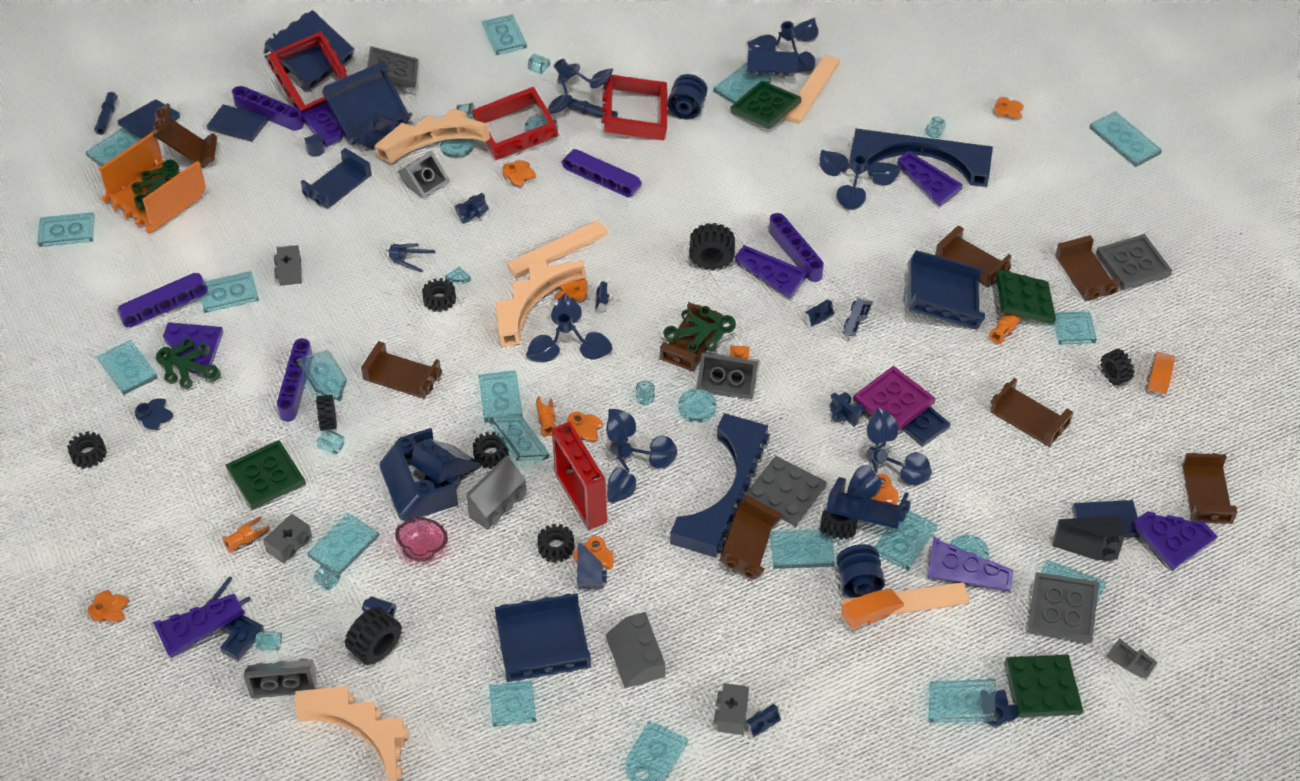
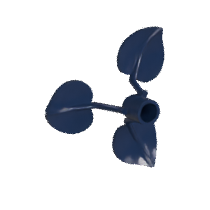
M815 18L806 20L795 27L793 22L785 21L781 24V32H778L777 40L773 35L766 34L752 41H747L751 50L776 51V46L779 45L782 37L786 41H791L794 52H797L794 38L796 40L801 39L804 42L811 41L818 36V27ZM804 51L798 54L797 72H807L815 67V58L810 52Z
M564 58L559 59L553 67L558 72L557 82L562 84L564 95L556 97L548 107L549 113L560 112L570 104L572 96L568 95L565 82L577 74L590 83L589 86L594 89L606 83L614 69L610 68L599 71L593 75L592 79H588L578 72L580 70L579 64H568Z
M823 149L820 153L821 169L829 176H838L841 172L845 173L852 166V171L855 173L853 187L843 185L836 193L838 202L844 208L850 210L859 208L865 202V190L856 188L858 175L862 174L865 169L869 176H873V181L881 186L892 184L901 171L900 166L885 162H875L869 166L866 156L862 154L855 155L849 163L847 157L841 153L829 152Z
M564 293L558 299L551 312L552 321L558 325L555 339L552 340L548 335L535 337L529 344L526 357L535 362H549L555 359L560 352L559 346L555 344L558 341L559 333H569L571 330L583 342L580 346V352L587 359H599L609 354L613 348L609 339L601 333L589 332L585 339L581 337L575 325H573L582 315L581 307Z
M876 408L867 425L868 439L876 444V446H871L867 450V458L870 460L869 463L872 464V467L870 465H862L854 472L848 486V496L871 498L878 493L881 487V479L876 475L878 470L875 463L882 464L885 461H889L902 466L900 478L909 485L923 484L931 477L930 462L922 453H910L905 458V464L887 457L886 450L881 447L886 445V441H894L896 439L899 428L895 418L884 409Z
M619 409L608 410L606 434L612 442L610 445L611 453L616 455V459L620 461L625 469L617 467L609 477L607 486L609 502L627 499L634 493L636 488V478L633 474L629 473L630 469L622 458L630 456L632 452L650 455L649 463L651 466L665 468L675 460L677 455L675 443L671 438L664 435L657 436L652 440L650 444L651 451L632 448L627 441L628 437L636 432V422L629 413Z

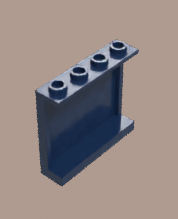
M311 10L308 13H304L296 22H291L285 30H280L275 37L267 39L264 44L263 53L266 54L269 51L272 53L318 32H322L324 37L329 40L330 47L336 51L340 64H345L352 59L354 48L314 10ZM318 45L280 61L302 81L301 88L305 92L334 72Z
M385 61L323 87L322 94L350 145H359L357 140L372 112L395 120L400 124L409 123L413 115L412 112H407L386 72L387 65Z
M915 250L908 261V310L977 330L985 319V313L979 311V277L983 273V269Z
M578 593L494 607L507 682L591 668V655L584 632Z

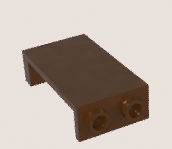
M167 103L165 106L158 108L153 125L154 137L192 162L199 161L202 168H205L215 159L217 136L211 133L205 139H202L169 117L170 104Z
M958 225L937 244L936 256L983 269V273L979 277V283L990 288L994 283H997L995 273L998 269L1005 271L1011 269L1012 255L1008 254L1002 261L962 239L964 228Z
M1091 235L1058 243L1055 257L1084 301L1118 293L1121 282L1120 278L1111 280L1092 252L1094 239Z
M688 302L687 309L691 310L692 314L709 324L715 323L710 318L704 319L701 317L700 308L702 306ZM705 310L702 313L707 314L709 311ZM711 310V311L715 312L716 314L720 315L721 317L723 316L722 313H719V312H717V311ZM683 321L677 330L697 325L692 322ZM711 331L698 347L699 352L697 354L687 351V345L692 343L698 334L680 337L675 342H669V344L663 342L660 346V360L694 372L701 361L702 352H707L706 341L711 339L716 331ZM696 347L690 348L691 351H694L696 349Z
M381 341L377 342L361 367L363 380L425 399L427 394L431 393L435 381L442 374L440 360L436 359L430 367L387 353L386 345Z
M1013 378L1010 383H1005L999 394L993 396L990 413L1050 447L1071 424L1073 411L1066 408L1061 415L1055 413L1016 390L1018 379Z
M1186 453L1182 468L1192 522L1198 520L1205 523L1233 524L1237 515L1236 505H1230L1223 469L1227 458L1226 454Z
M746 495L737 505L719 562L725 564L728 568L742 573L745 577L755 580L764 572L765 568L760 566L772 527L780 520L782 513Z

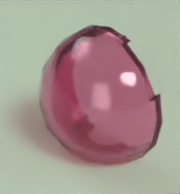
M414 517V519L398 525L395 530L396 546L406 558L415 562L433 560L443 552L448 541L447 532L444 527L435 520L425 517Z

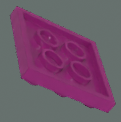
M895 366L889 368L853 395V401L862 404L864 409L872 416L876 408L889 412L897 421L899 430L932 406L936 400L933 395Z

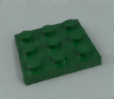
M762 80L730 106V111L770 129L801 103V96Z
M1001 269L997 270L995 276L1002 312L1054 324L1056 316L1048 281Z
M280 440L225 465L251 510L306 484L304 477Z
M1069 654L1006 657L1004 662L1018 718L1082 715L1083 707Z

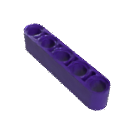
M236 86L232 89L234 104L237 108L268 116V121L293 131L303 128L304 124L300 109L244 86Z
M577 149L571 150L562 160V165L566 170L628 198L632 197L642 186L641 180L636 175Z
M773 213L770 216L769 233L797 267L808 271L806 278L809 281L819 282L823 278V261L783 214Z
M192 273L121 304L117 309V313L125 327H133L205 295L208 287L201 274Z
M305 338L297 339L293 344L277 400L279 416L281 420L286 422L294 420L297 416L313 358L310 342Z

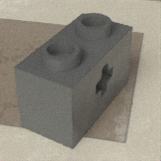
M299 245L277 247V255H274V264L277 266V268H274L275 279H279L280 286L302 284Z
M291 513L263 539L266 552L282 563H285L303 545L310 541L312 534L310 526Z
M723 683V689L718 691L717 704H720V709L715 710L714 723H718L717 732L737 735L744 734L749 686Z

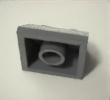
M432 151L397 171L405 185L422 199L450 181Z

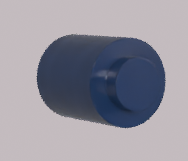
M370 596L363 602L362 611L364 612L378 606L394 617L396 611V604L373 596Z

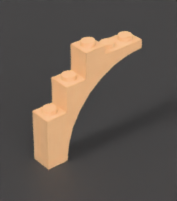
M453 108L441 119L427 115L414 127L401 123L379 141L375 148L380 160L393 163L404 154L426 144L460 138L477 139L486 142L490 139L487 124L469 119L466 112Z
M583 260L547 266V261L528 264L530 280L513 282L514 299L496 302L499 337L502 347L521 344V330L524 320L529 311L542 297L563 284L586 278Z
M348 686L295 691V709L298 721L333 723L353 731L366 740L377 752L386 769L388 781L402 779L401 765L397 766V759H401L400 748H405V739H409L408 725L404 726L402 717L382 720L381 710L376 709L375 701L355 703L354 694L349 693Z

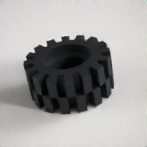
M435 278L433 279L434 282L429 280L428 284L425 283L424 288H422L425 307L427 306L429 310L432 308L433 312H436V309L442 312V309L447 311L448 307L452 308L453 304L456 303V292L453 283L449 282L448 279L443 281V278H439V281ZM438 293H443V294H445V295H443V296H441V297H435V296H433V295L438 294Z
M1120 348L1102 355L1100 359L1102 362L1100 366L1103 367L1102 372L1106 374L1105 378H1109L1108 381L1117 386L1131 380L1135 373V370L1132 369L1134 365L1130 363L1132 361L1131 358L1128 359L1129 355L1127 353L1124 354V350H1120Z
M333 395L317 396L316 406L320 431L337 429Z
M85 431V435L81 432L79 437L76 435L73 437L74 441H69L70 445L67 446L72 463L77 467L81 465L83 469L86 466L92 468V464L97 466L99 465L98 461L102 463L103 457H106L105 452L107 451L103 439L99 434L96 435L95 432H92L91 435L89 431ZM87 447H94L89 452L81 453Z
M485 432V436L480 434L479 438H475V442H473L474 459L483 465V468L489 466V469H493V466H496L505 456H509L508 442L500 433L496 435V432H492V435H489V432ZM490 447L498 449L494 453L484 452L485 449Z
M824 510L821 516L820 530H822L823 534L826 533V536H832L833 539H836V537H839V540H843V538L849 539V537L853 538L856 535L858 520L828 513Z
M555 523L552 524L551 528L549 525L545 526L546 530L542 528L540 530L541 534H538L537 539L538 552L541 554V557L543 559L546 557L548 562L553 559V563H556L558 559L560 562H563V558L569 559V555L572 556L575 549L574 535L569 530V527L565 526L563 528V524H559V527H556ZM552 540L564 542L563 545L558 547L548 545Z

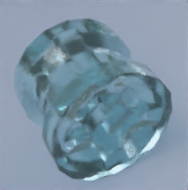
M932 117L926 126V133L932 138L940 137L942 131L946 128V122L941 117Z
M642 381L637 384L636 400L639 404L649 405L654 402L655 386L653 383Z
M324 564L316 570L314 580L317 583H322L324 589L331 590L339 582L340 574L332 571L328 564Z

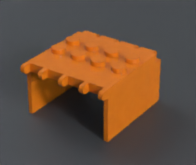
M153 132L98 168L106 191L102 201L104 203L112 201V208L114 210L122 208L125 211L123 213L124 217L129 218L133 216L136 218L135 225H146L145 231L148 234L200 199L206 188L200 162L196 161L182 172L178 171L172 179L169 176L165 180V184L143 198L145 210H140L135 206V196L145 194L151 186L143 188L141 193L135 194L132 191L131 185L134 182H142L141 173L143 171L161 168L164 160H161L162 154L157 138L153 136ZM160 175L152 176V179L157 178Z

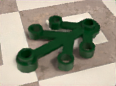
M166 160L161 168L143 171L141 173L142 182H134L131 185L132 191L135 194L141 193L143 188L151 186L145 194L135 196L134 202L138 209L145 210L143 198L165 184V180L169 176L170 179L176 176V173L179 171V165L176 161ZM160 175L159 177L152 179V176Z
M703 306L700 308L701 317L704 319L710 318L715 321V323L709 324L692 314L691 310L686 309L681 313L682 320L684 322H692L697 326L679 330L675 326H667L663 331V335L667 342H675L680 337L698 334L693 342L687 345V351L697 354L699 352L698 347L711 331H716L714 336L705 343L706 349L709 352H713L717 349V343L725 333L734 331L736 321L732 316L723 315L721 317L711 311L708 306ZM705 310L709 311L707 314L702 313ZM690 314L688 318L684 317V315ZM729 323L730 326L724 327V324ZM711 343L715 344L713 347H708ZM691 347H696L694 351L690 350Z
M185 338L181 345L172 349L169 347L161 348L156 354V361L164 365L166 372L164 379L170 384L177 381L178 377L172 367V363L178 366L181 376L179 383L184 389H189L193 385L187 368L203 373L209 381L218 380L221 371L215 365L204 366L192 361L200 356L208 355L210 347L205 343H201L198 345L197 350L178 357L176 355L185 350L190 351L195 346L192 339Z

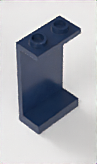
M347 148L340 151L342 162L312 185L305 180L301 181L302 193L306 198H310L319 206L329 209L372 176L370 162Z
M838 477L829 493L826 512L898 529L901 522H905L906 514L909 513L911 501H908L909 493L906 492L899 505L870 498L850 497L848 493H844L846 478Z

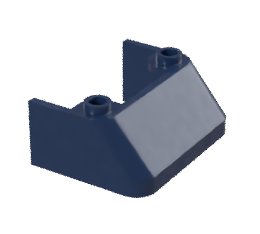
M432 428L400 437L379 463L381 474L399 519L403 521H411L458 506L455 483L435 489L433 483L429 480L415 482L406 459L412 457L414 444L426 439L434 440Z

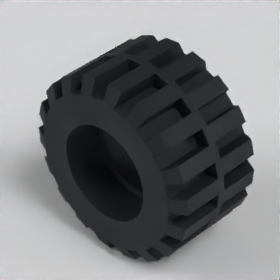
M705 223L704 226H698L690 235V259L698 267H704L706 270L722 269L723 266L727 267L729 263H732L735 256L734 233L730 231V228L724 227L722 224L717 225V223Z
M382 607L370 608L362 613L349 628L346 634L345 647L364 664H376L385 658L398 643L402 633L401 623Z

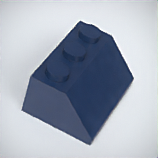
M748 50L747 72H750V75H760V72H766L768 76H777V73H783V76L792 77L793 74L797 73L798 52Z

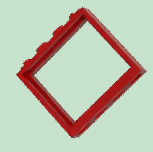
M322 32L274 51L267 56V63L293 107L300 109L301 113L327 101L325 97H322L305 105L279 61L318 45L338 80L347 77L345 66L340 64L336 51L331 49L329 40L324 37Z
M611 74L602 88L605 91L602 95V102L605 103L602 104L601 113H604L601 119V123L604 124V132L664 140L667 131V82ZM612 90L658 96V123L612 117Z
M534 86L471 110L474 120L487 123L536 104L547 122L545 125L495 143L490 134V139L486 141V144L495 160L559 136L556 123Z
M570 421L552 428L554 470L557 478L589 530L607 523L605 477ZM572 469L573 472L568 474L567 470Z

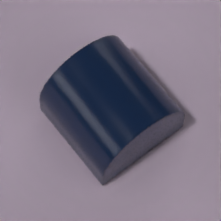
M321 133L304 138L306 151L310 156L318 157L324 153Z

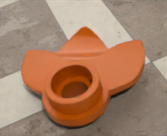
M1000 97L994 105V112L1001 117L1009 115L1012 118H1022L1023 116L1019 111L1024 106L1019 101H1010L1007 97Z
M519 160L503 165L502 172L504 177L510 179L516 185L523 186L524 180L536 178L534 170L529 168L530 163Z
M579 279L560 286L561 291L555 294L554 297L559 299L565 293L574 301H583L587 297L588 290L586 287L588 282L586 279Z
M570 413L567 422H571L579 437L596 442L598 438L597 428L602 427L603 422L592 414Z
M882 473L876 474L885 484L881 485L878 493L870 499L897 505L899 499L898 491L891 485L889 476Z
M599 536L589 538L584 546L603 564V567L612 569L614 556L606 548L604 539ZM598 543L599 547L593 548L592 545ZM578 548L575 550L573 560L578 562Z
M109 590L102 591L95 596L94 603L88 607V614L94 621L106 619L110 622H117L123 620L125 615L121 610L128 604L129 599L123 595L112 596Z

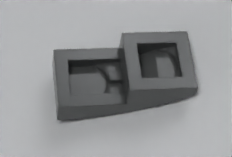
M1120 638L1106 655L1119 666L1145 679L1148 678L1158 663L1142 649L1136 652Z

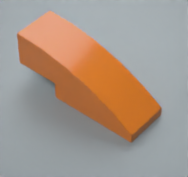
M1156 352L1147 390L1167 394L1175 362L1174 355Z
M892 589L880 590L863 595L842 605L841 615L854 630L866 622L870 625L903 607L904 603Z

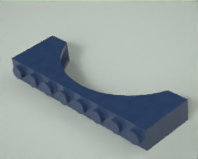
M855 129L850 162L855 155L862 154L866 156L867 163L870 166L875 162L901 156L910 151L915 155L934 158L949 164L966 178L969 185L987 187L993 146Z
M726 413L723 414L717 427V440L727 448L736 466L734 482L726 495L713 506L692 515L677 517L670 532V544L715 558L719 551L723 550L726 541L725 536L728 535L737 505L745 497V489L749 490L752 481L751 475L756 474L758 468L757 461L762 459L764 454L763 447L768 445L770 440L768 425Z

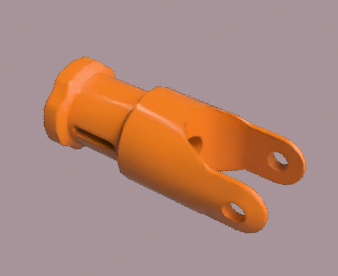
M1006 313L997 322L996 328L990 331V339L997 344L1002 343L1005 336L1013 331L1022 317Z
M538 396L536 406L538 419L541 423L540 432L543 436H552V428L556 427L553 400L550 398L548 406L541 402L540 396Z
M258 516L237 528V531L230 536L222 537V541L227 550L233 553L237 547L244 543L248 544L267 532L270 526L259 531L252 530L250 527L262 519V516Z

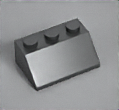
M704 351L701 354L696 390L753 399L760 360Z
M505 456L466 494L469 518L487 530L492 525H495L505 512L510 511L513 505L519 499H522L527 492L526 479L508 456Z
M646 612L625 617L605 634L624 689L665 677V661Z
M300 659L289 662L279 661L267 664L257 663L247 666L244 671V679L251 699L295 695V691L316 689V668L313 659Z

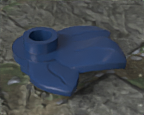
M162 398L153 399L149 403H141L134 412L136 419L142 421L143 426L150 430L159 429L160 423L168 422L173 418V413L164 408L166 399Z
M1004 689L998 690L992 695L982 690L978 700L979 705L984 710V719L989 725L998 727L1004 722H1012L1018 717L1015 705H1008Z

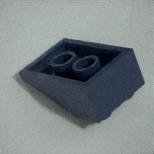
M426 439L414 444L411 459L412 466L437 483L478 468L481 465L480 462L456 446L432 439Z

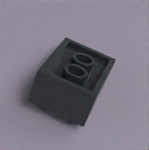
M1120 515L1058 519L1052 545L1053 547L1097 561L1118 559L1125 538Z

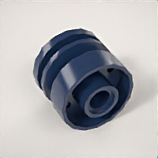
M683 74L677 77L667 101L669 111L680 119L689 120L698 117L707 96L708 87L700 77L692 74Z
M858 544L843 549L837 555L836 563L840 574L841 588L845 595L856 598L884 588L885 578L877 548L871 545Z

